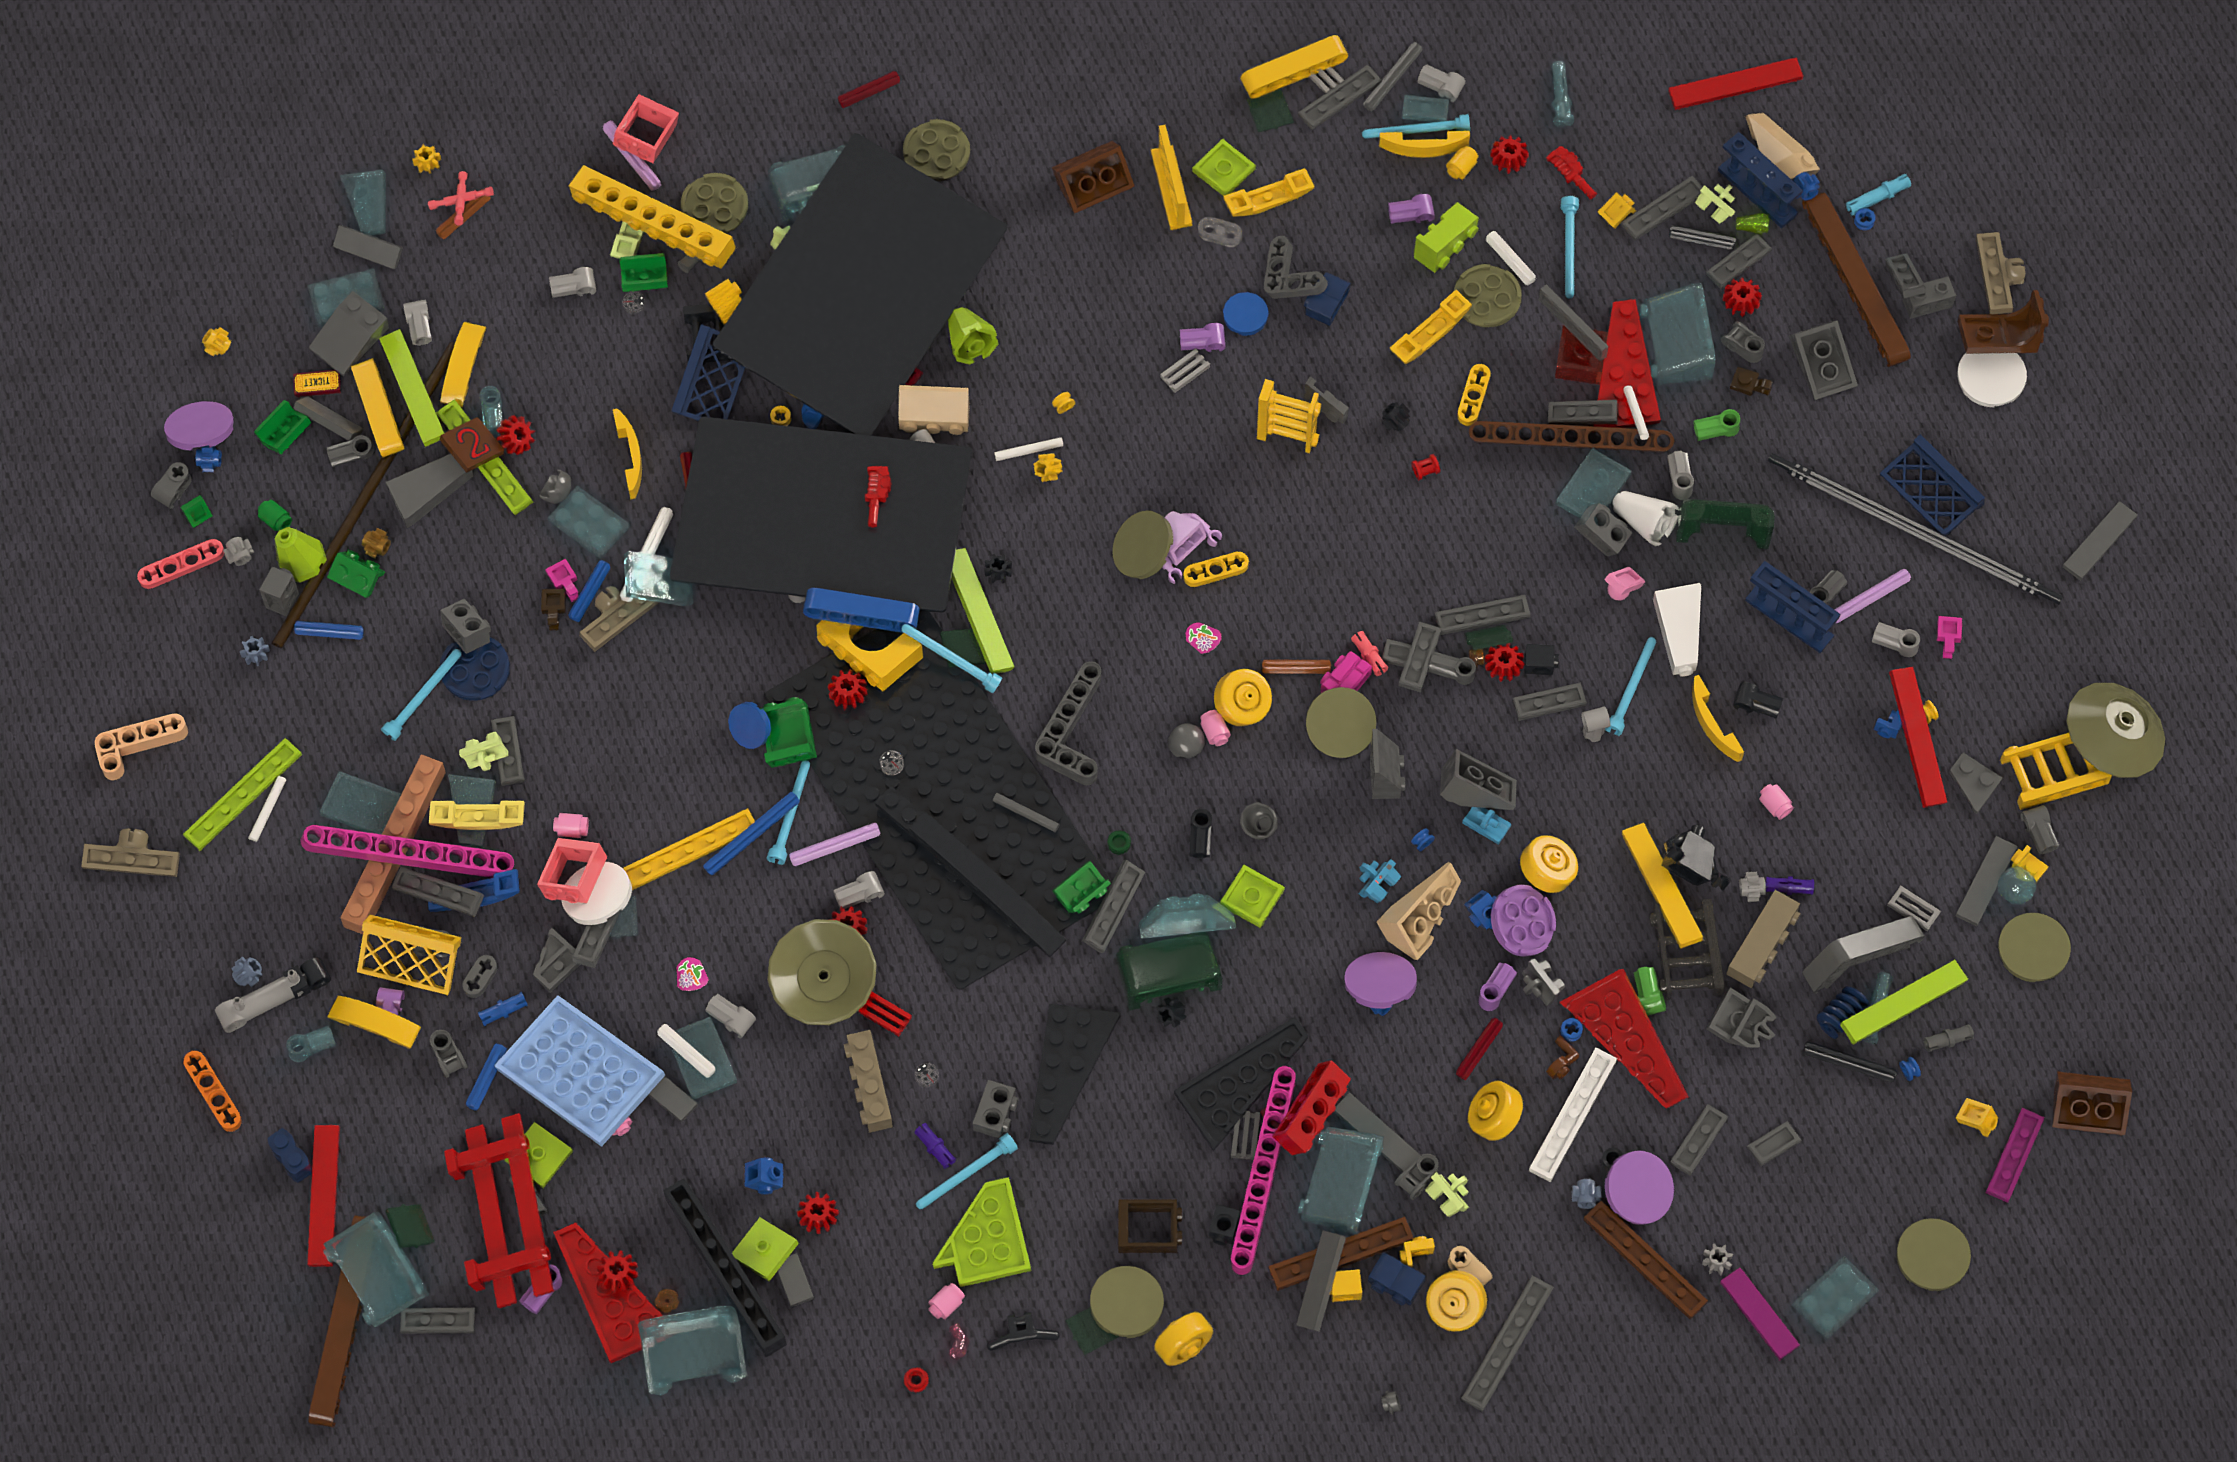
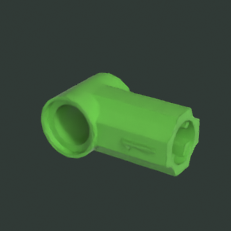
M1727 409L1721 415L1694 420V430L1698 441L1723 435L1727 437L1736 435L1740 427L1739 413L1735 410ZM1731 421L1734 425L1728 426L1725 422Z
M1653 967L1639 968L1634 972L1639 995L1638 998L1647 1016L1666 1011L1665 1000L1661 990H1659L1655 969Z

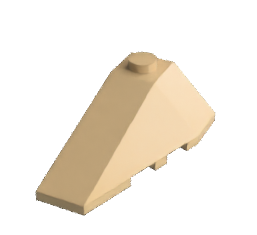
M1764 113L1747 115L1746 120L1752 138L1757 141V149L1792 181L1800 173L1806 172L1811 176L1820 170L1809 151Z
M1447 862L1393 904L1377 921L1387 941L1414 960H1418L1432 944L1434 937L1430 933L1434 924L1440 926L1443 918L1440 916L1443 905L1451 904L1461 880L1451 863Z

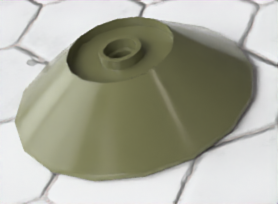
M2093 683L2080 689L2069 703L2066 722L2071 741L2082 757L2099 771L2118 778H2137L2152 771L2163 757L2165 735L2161 720L2149 702L2132 689L2116 683Z
M814 919L795 926L778 941L769 959L768 983L775 1002L788 1016L807 1025H832L849 1019L866 1004L875 986L876 961L870 944L855 928L837 920ZM822 973L828 974L825 980L820 979Z

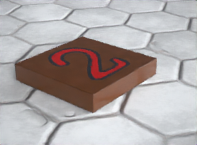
M478 417L442 434L439 439L466 473L504 454V448Z

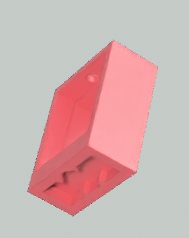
M638 94L615 131L613 145L638 156L642 160L654 163L674 131L679 113ZM637 116L664 128L654 146L626 134Z
M558 838L537 885L544 897L549 900L558 899L570 903H587L605 864L607 855L600 843ZM567 860L587 862L578 886L557 884Z

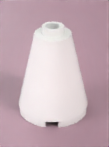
M1628 491L1618 493L1612 502L1614 511L1654 546L1662 544L1658 541L1664 534L1666 537L1671 534L1678 520L1675 509L1679 510V507L1671 502Z

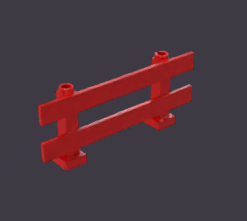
M519 1113L501 1119L505 1139L488 1144L485 1126L482 1124L465 1130L468 1145L467 1151L458 1153L453 1148L444 1151L448 1173L455 1180L464 1179V1172L472 1169L489 1261L480 1264L474 1259L465 1261L467 1281L477 1292L486 1289L484 1282L492 1280L498 1308L517 1303L512 1274L527 1269L530 1272L535 1297L554 1292L548 1262L551 1260L549 1248L545 1246L527 1151L530 1149V1143L527 1136L524 1135L522 1119ZM507 1158L509 1159L525 1250L508 1255L491 1164Z

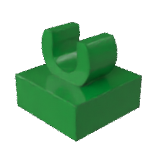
M200 495L180 507L193 528L213 516Z

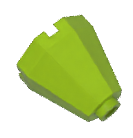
M961 307L952 312L948 319L953 356L956 361L970 365L975 363L973 358L980 355L983 356V359L989 357L998 345L997 333L994 327L969 309Z
M290 527L279 530L274 538L279 568L289 570L293 574L294 580L299 583L317 576L320 572L319 567L321 563L324 565L327 560L321 542Z

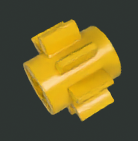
M422 145L418 151L414 150L416 158L412 159L413 164L418 166L420 173L424 170L431 174V170L434 168L439 169L438 161L441 160L440 153H435L434 146L430 148Z
M221 327L215 328V330L209 329L202 339V343L206 347L204 351L212 356L215 354L223 355L231 344L229 337H227L229 333Z
M1054 453L1039 455V460L1033 464L1035 475L1042 477V482L1058 480L1057 475L1063 471L1061 460L1055 458Z

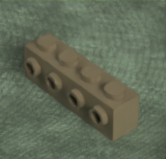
M1775 890L1730 963L1727 975L1750 988L1754 986L1755 982L1760 983L1766 973L1764 967L1767 962L1772 964L1778 953L1775 950L1779 943L1783 945L1789 935L1788 927L1790 924L1794 926L1801 915L1798 912L1800 903Z
M867 1030L847 1035L848 1043L844 1044L846 1058H851L853 1066H849L851 1079L857 1080L858 1088H854L857 1103L862 1102L864 1109L859 1111L862 1125L867 1124L869 1133L893 1127L871 1031Z

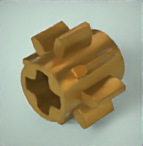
M379 528L376 531L369 530L362 540V546L365 547L364 550L366 551L365 554L376 558L377 554L384 556L391 544L388 536H386L387 532Z

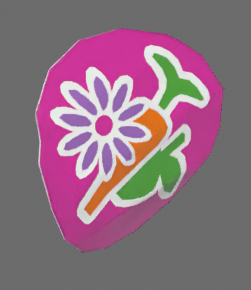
M1200 622L1193 623L1187 628L1186 641L1201 654L1209 653L1220 643L1221 633L1219 630Z
M687 957L678 964L677 987L681 990H697L705 986L709 981L702 963L698 959Z

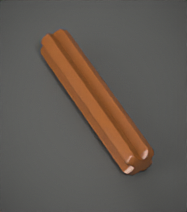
M481 196L478 199L467 201L462 213L463 223L486 204L491 197ZM457 212L452 214L436 229V233L440 238L446 239L460 226L454 223Z
M1263 660L1262 672L1264 674H1326L1331 672V661Z

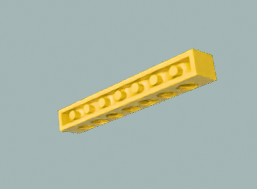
M584 165L569 184L572 198L580 204L586 203L595 211L608 214L615 221H624L632 229L646 232L652 239L656 240L658 238L671 248L675 249L677 247L688 256L701 259L708 266L712 267L714 265L722 269L736 249L732 236Z

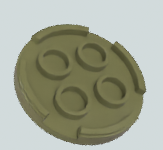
M934 119L913 128L908 133L903 144V156L907 164L935 181H943L956 176L965 168L970 157V143L959 126L950 121Z
M709 173L688 184L681 197V211L715 229L728 233L737 228L745 219L748 212V196L735 178L722 173Z
M1481 264L1469 268L1460 275L1454 287V291L1457 290L1472 304V307L1463 318L1477 326L1495 327L1502 325L1515 316L1521 304V288L1514 275L1508 270L1505 271L1501 268L1490 266V264Z
M1141 511L1129 517L1122 524L1113 544L1114 563L1121 573L1131 578L1145 579L1157 573L1167 562L1165 559L1170 545H1173V531L1168 520L1156 512Z
M1337 687L1322 692L1312 701L1306 714V730L1312 744L1322 753L1336 758L1351 757L1363 751L1371 742L1372 729H1376V715L1373 706L1363 694L1350 688Z
M2025 913L2016 916L2005 925L1999 937L1998 950L2005 968L2011 974L2024 981L2036 982L2054 978L2062 972L2069 960L2071 945L2067 932L2055 919L2040 913Z
M1924 1219L1915 1222L1904 1231L1897 1246L1896 1256L1898 1266L1907 1280L1929 1291H1941L1953 1287L1962 1280L1970 1265L1971 1251L1966 1237L1956 1226L1940 1219Z
M1120 1266L1105 1272L1095 1282L1090 1296L1091 1313L1100 1328L1107 1333L1127 1338L1142 1336L1153 1329L1161 1317L1164 1306L1163 1292L1157 1280L1145 1270L1133 1266Z

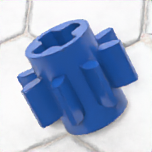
M1803 172L1793 179V182L1803 190V193L1796 199L1801 197L1804 200H1810L1818 194V189L1820 188L1818 184L1820 182L1815 174L1810 176L1809 173Z
M206 445L196 450V466H201L203 472H214L215 467L221 466L222 453L221 450H216L215 446L209 448V445Z

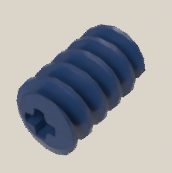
M1845 986L1842 989V993L1837 994L1836 998L1829 1003V1006H1826L1823 1012L1817 1015V1022L1827 1035L1837 1039L1838 1034L1836 1031L1839 1033L1844 1032L1840 1024L1848 1019V1017L1854 1016L1855 1012L1863 1011L1862 1006L1868 1007L1869 1001L1855 988Z

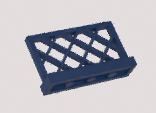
M701 324L672 408V413L699 421L701 415L706 413L707 417H710L708 412L720 406L724 413L723 419H728L745 367L742 365L739 367L738 363L734 360L723 366L720 365L715 355L719 351H714L710 344L713 334L718 336L720 331ZM708 348H710L712 353L706 355ZM714 356L719 367L706 373L703 362L705 359ZM735 363L739 370L738 375L728 381L723 368ZM702 369L704 375L699 377L700 371ZM721 370L726 382L713 387L708 376ZM706 377L711 389L699 395L695 387L696 383ZM735 381L734 387L732 389L730 383ZM728 385L731 396L729 399L721 402L715 390ZM695 391L697 396L691 399L693 392ZM713 392L719 404L706 409L701 397ZM699 399L704 411L696 415L687 412L689 403ZM728 402V405H727V408H726V411H725V409H724V407H723V404H725V403Z
M1921 434L1914 439V443L1880 472V475L1939 533L1945 536L1976 509L1978 510L1985 502V497ZM1914 451L1920 457V465H1906V457ZM1893 469H1903V480H1893L1888 473ZM1906 469H1920V479L1906 480ZM1922 469L1933 470L1936 473V481L1922 480ZM1905 484L1919 485V496H1909L1905 492ZM1922 485H1936V496H1922ZM1938 485H1948L1952 489V496H1938ZM1921 500L1935 501V511H1924L1921 508ZM1938 501H1952V512H1938ZM1954 501H1965L1970 507L1965 512H1954ZM1937 516H1951V524L1944 530L1937 523Z

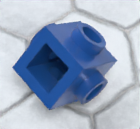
M1484 890L1477 893L1464 906L1471 914L1468 916L1471 922L1477 928L1481 926L1487 930L1488 928L1492 929L1491 910L1497 897H1491Z
M768 1157L745 1163V1187L758 1190L760 1194H771L773 1190L782 1188L783 1164L774 1162L772 1158Z

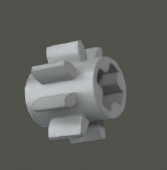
M241 537L230 539L226 543L227 549L223 550L229 564L234 562L237 566L248 563L251 560L250 554L254 553L249 540L243 541Z
M1746 872L1745 878L1739 879L1740 895L1746 896L1748 902L1759 901L1760 895H1765L1766 893L1764 877H1759L1757 872Z
M1714 1243L1711 1251L1704 1250L1703 1255L1707 1259L1703 1260L1702 1265L1709 1266V1274L1713 1271H1718L1721 1276L1723 1268L1730 1270L1732 1264L1728 1260L1732 1259L1733 1254H1727L1725 1250L1726 1245L1721 1248L1717 1247ZM1714 1256L1722 1259L1721 1263H1718L1717 1259H1713Z

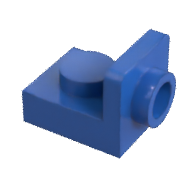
M1892 710L1888 721L1881 718L1877 719L1874 730L1878 731L1877 733L1880 736L1896 739L1902 726L1899 710Z

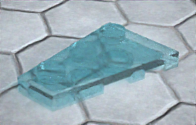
M384 170L340 175L361 232L368 235L386 233V174Z
M448 774L452 801L456 805L492 804L496 785L495 780ZM457 829L459 845L483 849L487 830Z

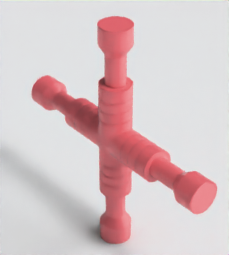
M464 171L458 174L457 195L445 197L439 201H428L430 210L443 205L450 206L456 204L455 211L457 215L454 218L456 225L463 224L464 218L462 213L464 212L465 202L478 199L481 196L494 195L492 187H487L481 191L466 192L465 181L467 180V173Z

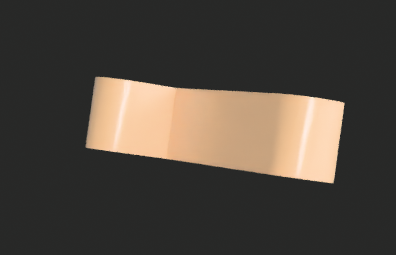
M170 714L100 733L95 739V747L99 764L105 777L109 780H117L123 776L124 765L121 756L183 740L188 734L184 718L179 714ZM153 731L158 732V734L153 737L148 736ZM128 738H135L133 742L126 743V740ZM112 744L110 748L102 749L104 745ZM112 764H116V765H117V767H116L115 769H113V770H108V767H109L110 765H112Z

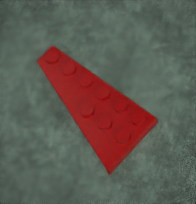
M1636 299L1613 302L1607 337L1608 352L1607 357L1604 358L1598 400H1617L1618 419L1617 424L1594 425V427L1628 428L1636 426L1623 390L1626 386H1632L1645 425L1660 423L1661 419Z
M1619 969L1560 1001L1665 1108H1670L1689 1098L1624 969Z
M577 1223L553 1232L610 1364L678 1334V1331L646 1299L635 1285L629 1286L626 1284L625 1292L621 1290V1287H618L615 1293L612 1292L611 1286L607 1289L603 1288V1282L598 1281L597 1276L600 1273L597 1272L596 1268L598 1265H603L601 1262L602 1257L607 1259L609 1257L596 1246L595 1242ZM618 1268L616 1272H613L614 1275H618L620 1271Z

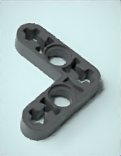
M1285 236L1274 238L1270 244L1265 273L1264 290L1274 299L1323 293L1328 286V281L1322 273L1313 271L1289 274L1293 245ZM1278 263H1283L1279 271H1274V267ZM1295 281H1300L1298 288L1291 289Z

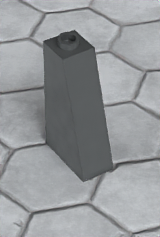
M449 454L389 480L386 484L406 528H409L473 477V472L471 470L466 473L456 459Z

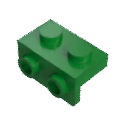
M664 253L620 257L623 292L668 288Z
M283 400L254 432L264 446L282 454L311 424V421L306 415L294 410L288 401Z
M354 551L338 552L327 578L365 598H369L378 577L383 576L385 571L379 568L380 565L370 560L366 562L360 559V554Z
M1087 861L1052 891L1069 913L1078 912L1079 914L1089 907L1088 902L1094 897L1098 899L1108 891L1106 887L1111 883L1109 880H1104L1091 861Z

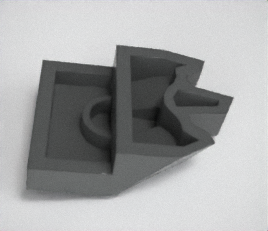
M1730 987L1725 992L1706 1029L1725 1042L1743 1047L1760 1048L1758 1038L1767 1041L1775 1036L1766 1025V1022H1772L1777 1017L1761 1002L1754 998L1749 1000Z

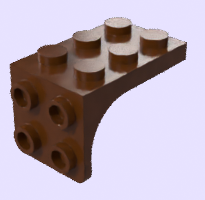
M2032 290L2029 302L2023 308L2013 313L1959 315L1957 322L1966 354L2037 353L2040 343H2043L2044 329L2048 327L2049 323L2048 314H2045L2043 309L2044 300L2040 297L2039 291Z

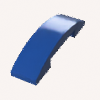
M517 869L495 873L494 878L459 885L484 895L480 907L508 899L520 893ZM428 902L430 912L452 910Z

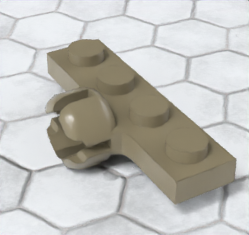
M1999 232L1976 234V244L1989 314L2012 313L2013 304L2009 286L2024 283L2025 267L2021 266L2024 262L2021 258L2008 259L2004 257Z
M651 578L638 587L631 602L622 601L621 592L614 586L605 588L608 592L607 594L603 591L599 593L595 599V606L602 615L580 631V637L594 652L666 598V593Z
M131 828L122 829L116 846L84 844L81 866L83 869L177 877L180 853L148 849V834L145 831L134 829L133 832L130 831Z

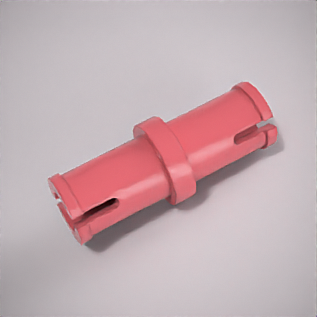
M1364 631L1358 632L1362 641L1358 639L1356 634L1353 635L1351 638L1352 642L1361 652V658L1372 666L1374 674L1376 676L1382 675L1378 666L1385 673L1388 670V666L1378 654V648L1371 644Z

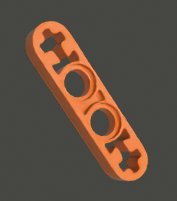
M199 1051L187 1053L184 1057V1066L217 1121L228 1132L237 1130L242 1123L241 1116L208 1061ZM194 1057L196 1060H199L198 1063L203 1070L199 1073L194 1065L189 1066L192 1063L191 1059ZM206 1076L214 1079L210 1087H202L200 1085L201 1080ZM223 1096L225 1097V1102L222 1106L216 1107L212 1104L213 1098ZM226 1109L231 1117H235V1123L232 1125L229 1122L225 1123L227 1119L223 1111Z

